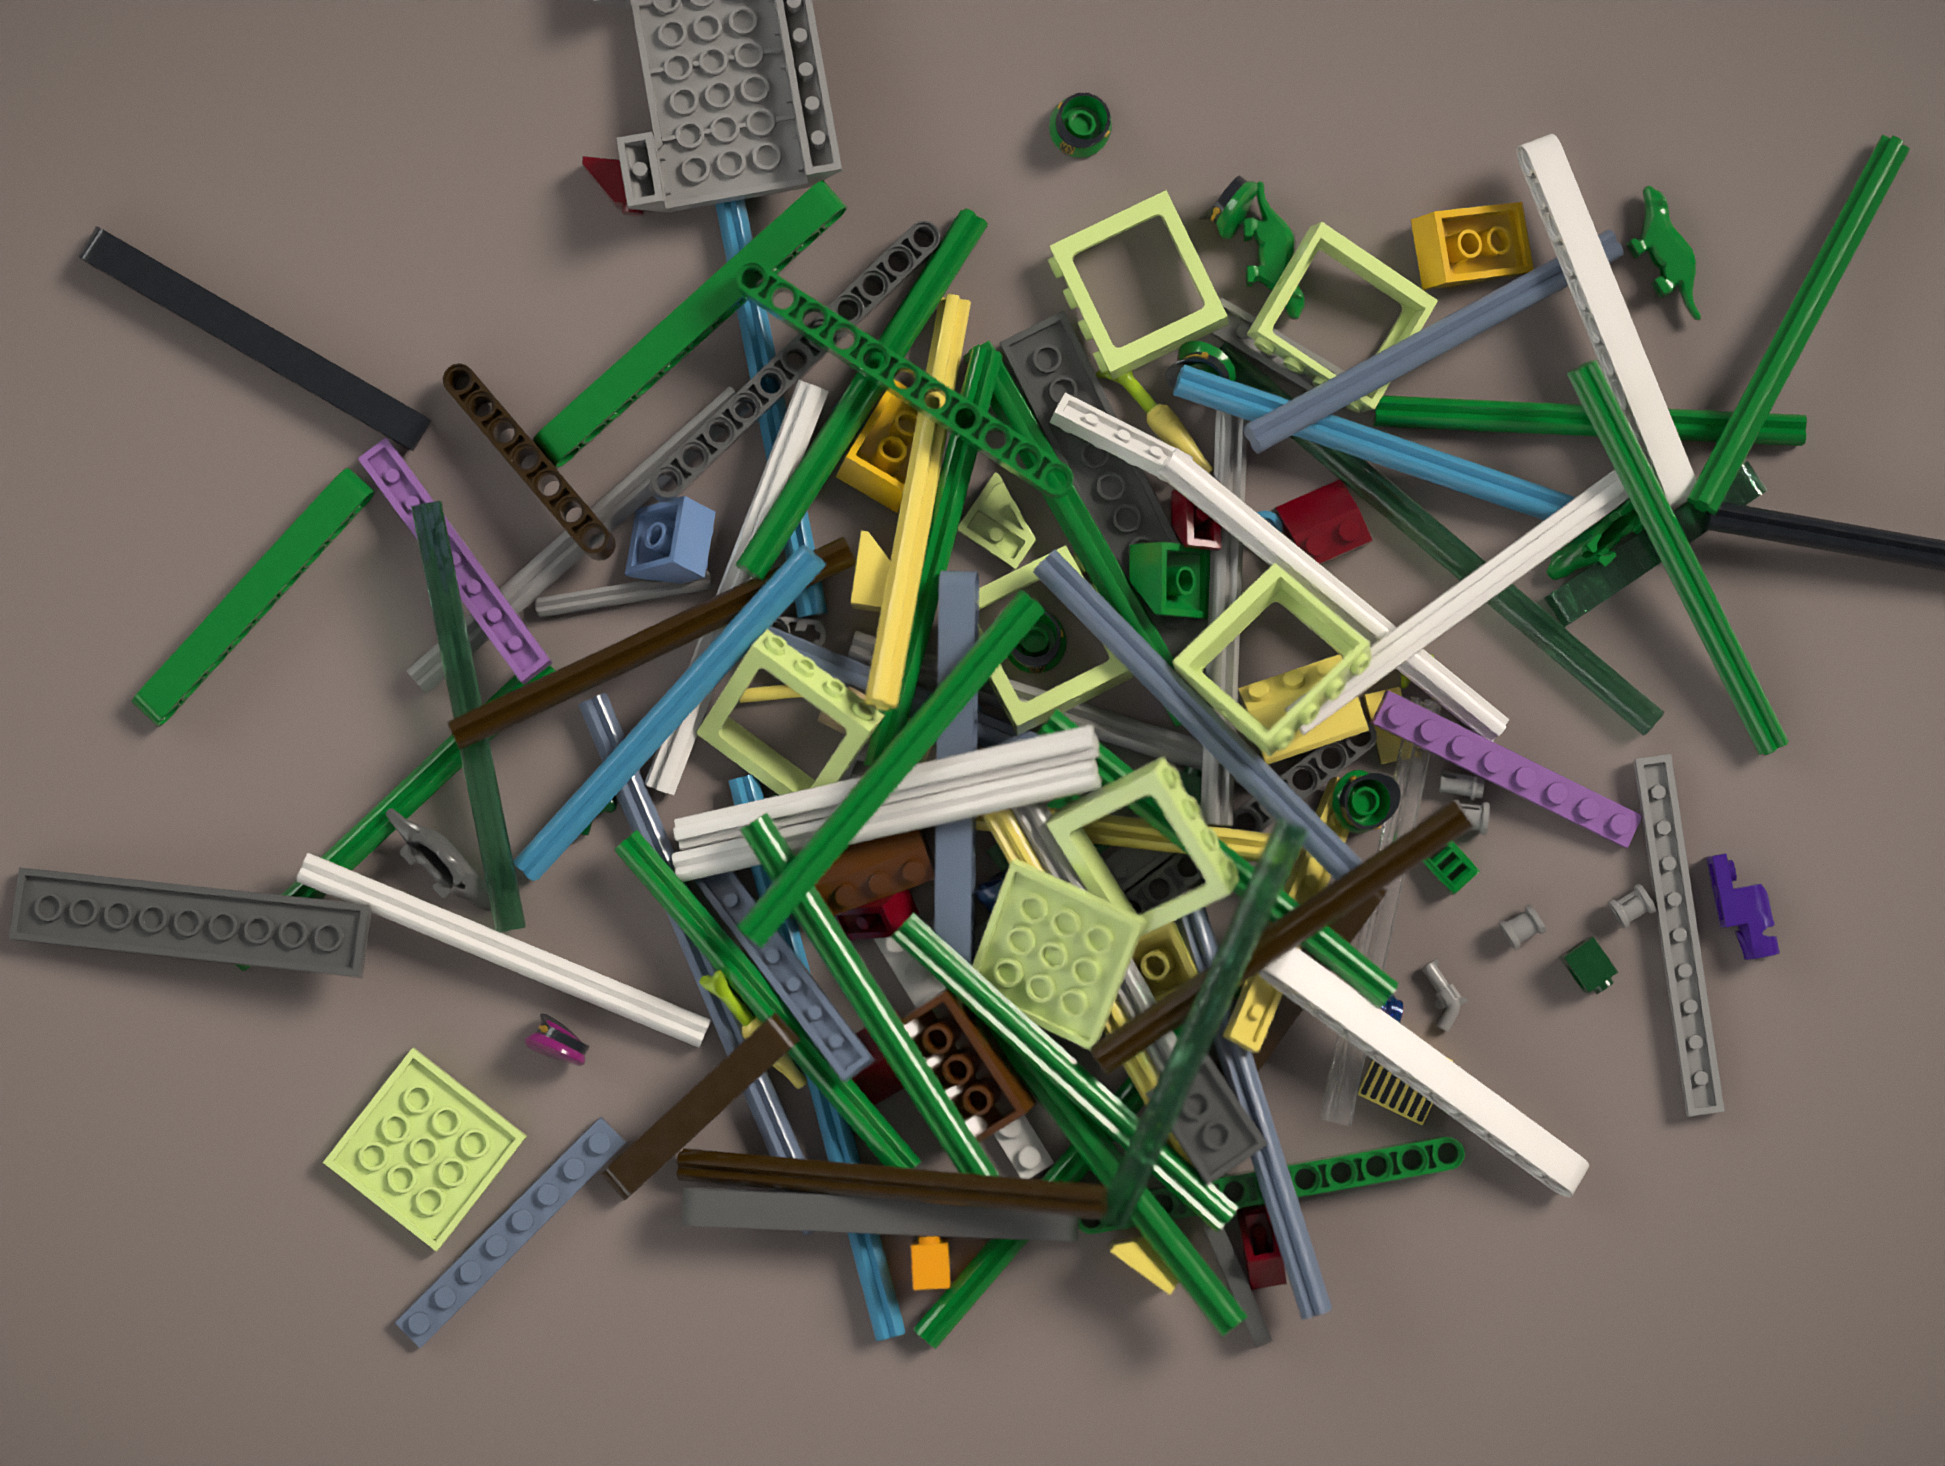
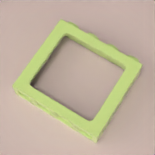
M1167 190L1050 245L1053 257L1047 259L1056 279L1063 276L1068 286L1067 289L1063 290L1064 296L1071 310L1078 307L1083 317V320L1078 322L1086 341L1094 340L1098 349L1097 352L1093 353L1101 373L1108 370L1112 380L1179 349L1186 342L1195 341L1229 325L1225 309ZM1160 216L1204 307L1136 341L1117 348L1109 338L1073 263V258L1076 254L1153 217Z
M1323 222L1310 226L1246 334L1255 340L1253 344L1256 348L1269 355L1276 354L1284 360L1283 365L1297 374H1302L1303 372L1312 378V384L1315 387L1337 375L1275 335L1273 326L1318 251H1323L1401 304L1402 311L1377 354L1421 331L1438 302L1430 294ZM1390 383L1345 407L1356 413L1374 410Z
M1066 545L1057 549L1060 555L1083 577L1082 574L1086 571L1076 553L1071 555ZM1049 554L979 588V610L1040 580L1033 571ZM1090 584L1098 592L1094 584ZM979 626V638H980V637L983 635V631H982V629H981L980 626ZM1103 644L1109 655L1107 662L1026 702L1018 698L1001 665L988 678V681L1018 736L1046 722L1056 709L1064 713L1133 678V674Z
M1274 563L1173 660L1175 671L1203 700L1270 757L1277 750L1285 749L1293 740L1294 733L1303 724L1305 726L1311 724L1318 716L1320 708L1329 699L1333 701L1339 697L1345 689V683L1354 675H1361L1368 668L1372 655L1370 642ZM1279 602L1344 658L1269 730L1205 676L1202 671L1271 603Z
M767 629L751 646L696 734L778 795L840 782L884 715L876 710L874 706L866 705L864 703L865 700L849 690L840 680L830 676L819 668L813 660L804 657L788 645L783 638ZM760 668L769 671L846 729L847 734L816 781L729 717Z
M1164 757L1057 809L1046 823L1088 892L1137 915L1082 826L1145 795L1155 797L1205 877L1206 884L1139 915L1146 919L1140 936L1231 894L1239 880L1235 864L1231 859L1226 858L1222 852L1216 833L1206 826L1200 816V810L1196 801L1192 797H1188L1181 786L1178 772L1174 767L1168 765Z

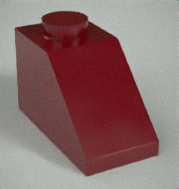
M583 156L582 164L586 172L615 207L622 209V214L643 216L644 211L647 210L628 209L620 160Z
M1174 489L1171 492L1172 527L1184 547L1219 551L1221 549V525L1178 490Z
M909 889L835 915L834 918L848 940L891 938L913 913L916 916L920 913Z
M1265 1203L1237 1208L1236 1215L1251 1290L1287 1284L1285 1265Z

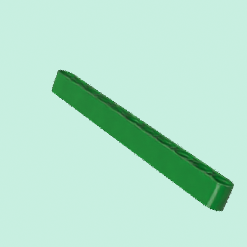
M824 180L814 184L535 435L533 442L556 468L570 461L748 301L740 293L736 282V273L742 264L755 261L778 274L841 218L846 212L847 206ZM751 272L744 277L743 284L747 288L755 289L762 284L763 277L756 272Z
M749 261L739 267L736 273V282L740 293L745 298L1052 499H1059L1070 491L1073 483V474L1066 464L764 265L755 261ZM751 272H756L763 277L762 284L755 289L747 288L743 284L744 277ZM781 292L789 293L794 299L793 303L786 309H780L773 304L774 297ZM811 312H817L824 318L823 324L816 329H810L803 323L805 316ZM841 332L850 333L854 338L853 344L847 349L838 348L833 342L837 334ZM871 352H878L884 357L885 361L881 367L871 369L864 363L865 356ZM901 372H908L914 376L915 382L908 389H901L894 382L895 377ZM931 392H938L944 396L945 403L941 408L932 409L925 404V397ZM961 412H969L975 417L976 422L971 428L962 429L956 425L955 417ZM991 432H999L1004 435L1006 443L1000 449H992L985 442L986 436ZM1021 452H1030L1035 456L1036 464L1033 468L1022 469L1016 463V456ZM1051 472L1062 473L1066 478V485L1061 489L1051 488L1046 482L1047 475Z
M1437 1136L1287 1163V1167L1298 1198L1452 1170L1462 1164L1465 1150L1458 1140L1449 1136ZM1444 1143H1451L1455 1148V1156L1450 1162L1442 1163L1437 1155L1438 1149ZM1410 1149L1417 1150L1420 1155L1419 1164L1413 1169H1406L1402 1164L1403 1154ZM1372 1156H1381L1385 1163L1383 1171L1378 1175H1370L1366 1169V1163ZM1338 1162H1345L1349 1168L1348 1177L1341 1182L1334 1181L1330 1175L1332 1166ZM1303 1168L1310 1169L1314 1175L1312 1184L1307 1188H1300L1295 1183L1296 1173ZM1255 1170L1226 1174L1211 1183L1223 1194V1189L1227 1183L1231 1181L1239 1182L1243 1187V1193L1238 1200L1231 1201L1238 1208L1265 1203L1262 1192L1259 1189ZM1166 1186L1148 1188L1154 1197L1166 1194L1171 1198L1172 1206L1167 1214L1172 1220L1198 1216ZM1112 1195L1107 1196L1108 1206L1106 1215H1103V1219H1100L1097 1225L1086 1226L1081 1222V1217H1079V1229L1087 1234H1098L1136 1227L1130 1219L1122 1220L1117 1216L1116 1208L1119 1204Z

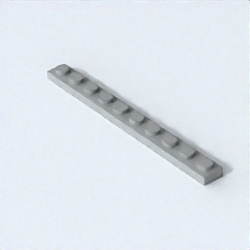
M1667 754L1634 759L1686 1116L1725 1112L1672 755Z

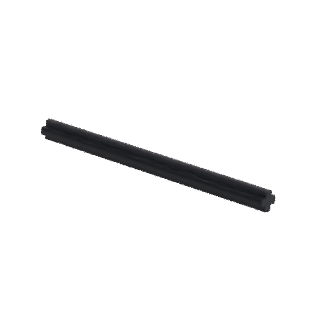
M1722 502L1715 515L1706 511L1703 522L1704 530L1945 571V540Z

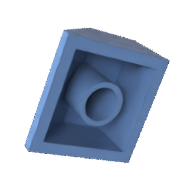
M686 496L678 497L671 502H660L638 508L635 512L625 575L632 578L677 584L705 578L711 537L713 535L715 511Z

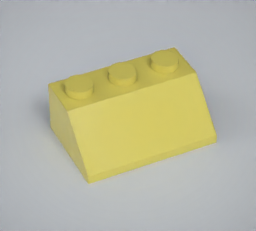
M1339 654L1238 688L1242 706L1264 727L1270 730L1287 714L1285 711L1286 707L1314 688L1343 658ZM1358 696L1305 735H1302L1298 729L1294 733L1291 743L1285 749L1277 750L1272 756L1269 757L1259 748L1264 762L1268 765L1369 731Z

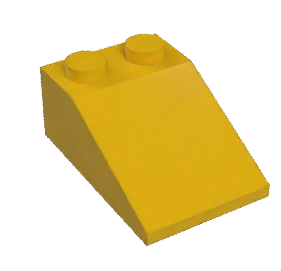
M1522 202L1434 211L1411 219L1422 290L1522 275L1534 270Z
M894 380L899 388L908 389V387ZM886 391L846 455L836 478L898 513L903 497L918 411Z

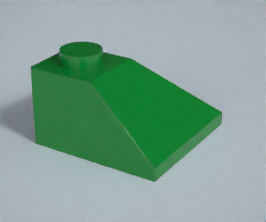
M1169 542L1130 544L1129 581L1156 615L1208 619L1210 550L1184 547L1183 544Z

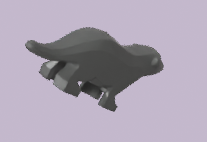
M393 808L386 811V816L406 842L401 848L400 854L410 865L417 862L425 868L437 881L433 885V889L443 899L451 893L468 899L477 907L492 911L497 907L499 901L494 891L493 880L482 879L479 873L446 837L435 830L407 820Z

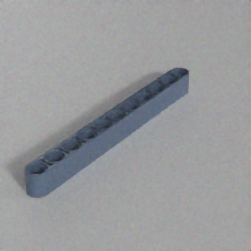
M978 571L940 572L938 687L979 639ZM978 692L937 739V760L977 751ZM976 816L936 825L934 932L971 966L974 962Z

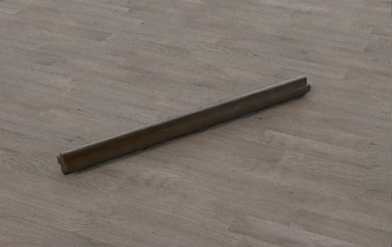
M843 536L813 550L815 555L821 558L826 566L805 588L856 565V561ZM781 566L770 570L764 580L755 578L746 581L448 721L447 724L459 749L462 750L728 625Z
M1456 800L1452 801L1090 1047L1094 1058L1100 1064L1103 1071L1107 1075L1470 830L1474 827Z
M683 1148L682 1152L679 1151L676 1160L678 1165L676 1176L679 1181L1103 1219L1108 1206L1106 1200L1108 1189L1104 1185Z

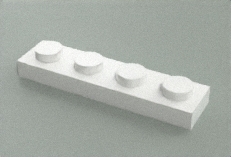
M1067 393L1064 394L1050 423L1165 481L1157 474V471L1176 448Z

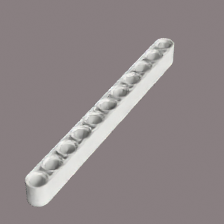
M1554 134L1519 145L1517 147L1519 165L1602 371L1671 508L1688 502L1687 497L1696 482V477L1562 145Z
M1294 948L1259 972V975L1274 988L1548 1188L1565 1197L1573 1196L1589 1168V1163L1583 1157L1298 948Z

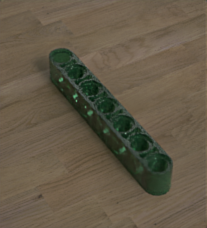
M1748 461L1742 464L1723 502L1746 506L1768 491ZM1685 502L1673 510L1688 542L1691 543L1709 530H1704L1703 526L1706 512L1703 513L1695 509L1694 504ZM1646 530L1614 550L1613 552L1616 553V557L1606 567L1596 562L1544 598L1564 628L1662 562Z

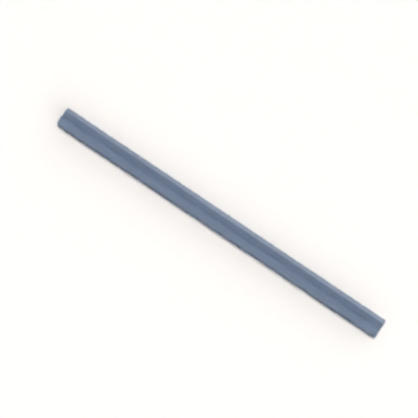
M606 693L578 704L602 762L626 738ZM638 770L616 795L632 833L638 830L675 873V867L672 863V853H674V850L649 791L644 784L640 770ZM687 881L683 882L684 885L690 890ZM667 913L728 1056L745 1040L742 1035V1024L720 998L707 991L699 983L702 976H713L717 970ZM766 1071L743 1094L770 1156L805 1159L769 1073ZM802 1231V1233H803L804 1236L815 1232V1231Z

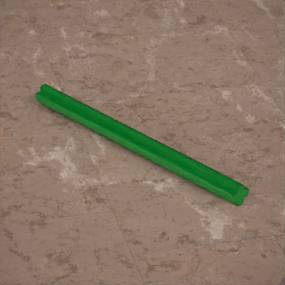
M1881 135L1687 497V501L1694 504L1695 509L1703 513L1708 511L1713 515L1717 513L1910 151L1909 147L1902 144V139L1896 136L1889 138Z
M964 208V210H960L879 337V342L903 358L906 356L988 227L985 219L978 217L970 209ZM871 352L864 363L871 369H877L883 365L885 359L880 353ZM857 372L735 565L738 569L746 572L753 579L764 580L884 391L882 387Z
M987 341L982 345H976L987 350H995L991 341ZM972 348L969 350L967 354L963 356V359L965 360L967 366L969 364ZM1001 361L990 403L999 421L1058 459ZM1019 453L1027 469L1035 466L1036 458L1032 453ZM1051 472L1047 475L1046 482L1053 489H1061L1066 485V478L1060 472ZM1073 483L1070 491L1059 499H1052L1041 493L1099 594L1174 669L1172 654ZM1164 706L1175 727L1181 726L1182 723Z
M973 346L960 395L988 413L1003 356L998 351ZM961 412L955 417L956 425L962 429H969L976 422L975 417L969 412ZM952 433L949 436L938 481L897 709H878L884 717L871 735L864 765L867 767H871L907 725L939 602L940 572L947 571L977 457L978 451Z
M1597 359L1587 361L1579 367L1570 370L1567 376L1759 755L1764 754L1765 756L1774 753L1778 748L1786 746L1789 740Z
M1383 395L1374 409L1373 425L1380 427L1598 437L1581 404ZM1668 409L1679 438L1682 441L1717 442L1733 413L1732 411ZM1770 413L1754 444L1805 445L1807 437L1806 415Z
M1022 590L1015 595L736 926L760 948L765 945L1045 611L1036 600L1032 599Z
M550 665L526 684H523L514 675L484 704L556 670ZM498 733L462 750L459 749L454 736L451 734L321 858L351 871L355 869L396 830L386 816L388 809L393 808L404 818L408 819ZM295 881L281 895L323 899L327 894ZM236 965L242 971H246L250 967L246 965Z
M1056 709L1037 734L1044 736L1079 728V726ZM1099 743V757L1094 759L1097 764L1101 786H1105L1134 772L1133 769ZM1145 795L1126 805L1191 857L1154 796ZM1218 839L1222 852L1226 858L1233 861L1238 871L1239 880L1233 892L1269 921L1274 923L1301 905ZM1328 926L1300 944L1379 1009L1398 988L1397 981Z
M765 813L740 829L741 834L772 882H774L795 858V855L769 814ZM813 886L792 911L793 915L958 1173L999 1176L815 886Z
M636 830L621 842L614 851L717 971L723 972L727 983L756 1017L764 1023L776 1012L800 1038L787 1053L884 1166L913 1169L921 1162L918 1156L852 1079L844 1082L779 994L642 834Z
M914 913L891 937L1215 1232L1221 1230L1225 1223L1234 1216L1238 1208L1214 1185H1207L1192 1165Z
M1204 1010L1173 1030L1186 1056L1210 1029ZM1130 1077L1114 1093V1096L1135 1115L1145 1105ZM1101 1128V1130L1105 1133V1135H1106V1136L1109 1138V1140L1113 1143V1142H1114V1139H1113L1111 1136H1109V1135ZM1071 1144L1041 1180L1079 1183L1090 1170V1167ZM990 1238L913 1330L929 1345L937 1349L1029 1240Z
M986 1024L1029 1091L1101 1183L1107 1186L1108 1192L1219 1334L1223 1337L1248 1317L1101 1128Z

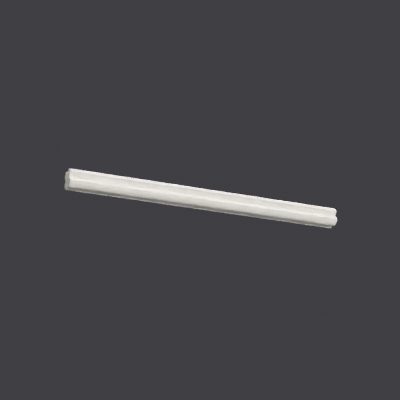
M798 380L716 596L753 579L746 572L738 569L735 564L803 459L829 391ZM728 625L699 638L689 667ZM715 687L657 749L644 782L645 785L664 793L675 794L696 740V732L702 724Z
M1176 448L1162 463L1161 468L1157 471L1159 476L1268 565L1272 566L1276 563L1370 642V646L1397 628L1181 450ZM1424 649L1396 668L1474 733L1493 742L1506 729L1505 725L1508 723L1509 718Z
M1615 469L1370 646L1372 658L1368 668L1361 675H1354L1345 683V689L1340 696L1333 701L1329 699L1320 708L1318 716L1311 724L1307 726L1303 724L1299 728L1302 735L1311 731L1630 499ZM1306 694L1286 707L1285 711L1288 713Z
M1088 725L916 764L882 806L1099 757L1098 738L1094 733L1093 725ZM862 777L674 819L676 827L673 828L675 840L679 842L680 850L683 851L741 838L743 835L740 829L765 813L769 814L777 829L826 819Z
M1093 758L883 805L850 844L1101 788V781L1097 764ZM827 818L778 830L796 856ZM744 837L672 853L675 874L682 882L761 865Z
M310 853L306 855L296 881L345 902L369 904L371 912L695 1047H700L709 1026L710 1019Z

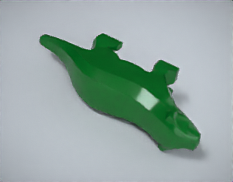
M1258 181L1256 196L1263 221L1253 217L1244 219L1243 239L1244 242L1250 241L1254 235L1259 245L1258 261L1260 266H1247L1246 287H1252L1259 281L1272 292L1295 253L1296 240L1288 224L1268 204L1265 197L1264 183ZM1299 284L1285 306L1292 320L1299 319L1305 307L1304 294Z
M1650 185L1646 186L1643 189L1645 218L1640 239H1631L1626 243V247L1634 259L1646 251L1649 253L1654 265L1660 269L1661 277L1654 279L1655 281L1650 283L1658 297L1661 299L1669 296L1673 289L1678 286L1686 309L1693 319L1698 321L1701 319V314L1693 299V286L1696 275L1694 251L1674 228L1670 219L1668 202L1664 194Z
M1631 500L1625 501L1566 544L1564 548L1551 555L1550 564L1546 570L1547 575L1552 580H1558L1567 577L1578 568H1583L1596 562L1606 567L1616 557V553L1610 550L1631 531L1638 534L1644 528Z

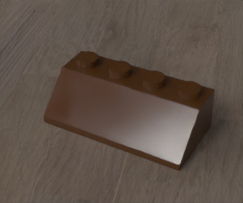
M916 829L848 845L814 886L832 915L835 916L935 879V861L922 829Z
M948 988L931 997L900 1019L978 1143L1026 1114L1037 1103L984 1021Z

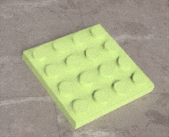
M1014 859L1009 866L972 967L1036 1025L1091 1050L1090 1047L1099 1042L1146 919L1025 862Z
M412 1048L323 1163L437 1252L527 1138V1135L416 1048Z

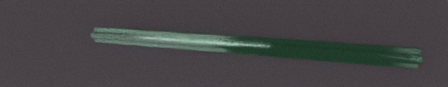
M1226 341L1221 345L1219 349L1229 357L1235 367V382L1293 400L1290 395ZM1293 435L1290 436L1460 581L1486 563L1482 557L1367 460ZM1511 584L1487 602L1489 606L1643 736L1654 727L1665 713L1514 584Z

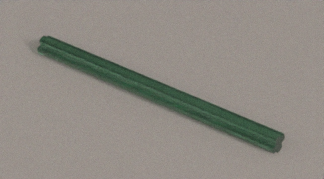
M440 500L413 505L411 509L454 719L482 706L442 501ZM488 737L460 750L495 930L502 933L525 928L526 923Z
M1278 816L1110 1185L1106 1199L1108 1204L1105 1216L1103 1215V1219H1100L1107 1224H1113L1117 1228L1125 1230L1131 1220L1308 832L1307 828L1299 823Z

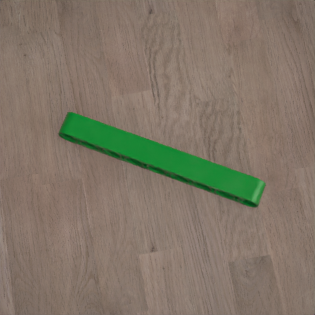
M349 467L342 470L136 693L131 701L132 704L157 727L166 723L372 499L375 491Z

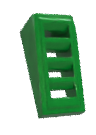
M1453 841L1447 844L1432 860L1428 857L1422 861L1451 895L1456 894L1480 872L1476 865ZM1452 853L1456 858L1441 871L1437 865ZM1462 864L1466 869L1451 882L1447 876Z

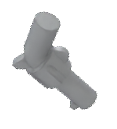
M1437 958L1421 969L1437 992L1434 994L1437 998L1435 1007L1437 1009L1445 1008L1436 1026L1450 1032L1459 1014L1460 1006L1466 1003L1468 999L1461 997L1453 983L1448 984L1437 967L1439 963Z

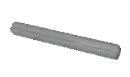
M706 570L705 578L682 584L643 580L540 597L535 599L536 613L539 617L543 618L706 591L712 588L711 575Z

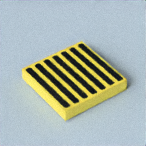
M1373 1059L1356 1093L1423 1126L1433 1105L1431 1101Z

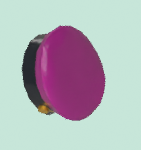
M540 1014L541 1023L537 1031L524 1039L527 1047L542 1055L576 1066L585 1065V1055L590 1046L581 1042L571 1030L558 1020L547 1014Z

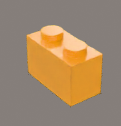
M919 1235L918 1240H912L911 1244L913 1290L950 1288L948 1239H941V1236Z

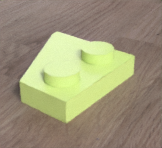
M995 472L959 524L957 531L1016 570L1036 539L1022 517L1015 501L1009 494L1001 476Z

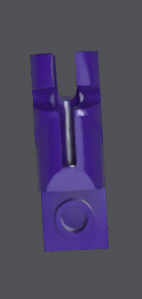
M1727 854L1706 857L1719 926H1738V931H1735V934L1742 949L1744 960L1780 954L1777 936L1762 934L1767 927L1775 925L1769 896L1763 885L1753 884L1733 888L1732 881L1737 880L1733 860H1728Z

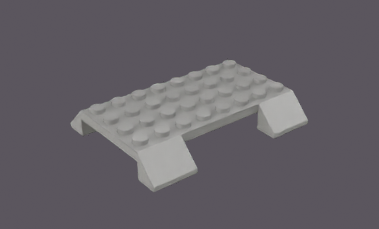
M593 0L594 4L632 9L653 134L652 132L616 138L628 209L668 213L809 188L817 182L842 171L812 0Z

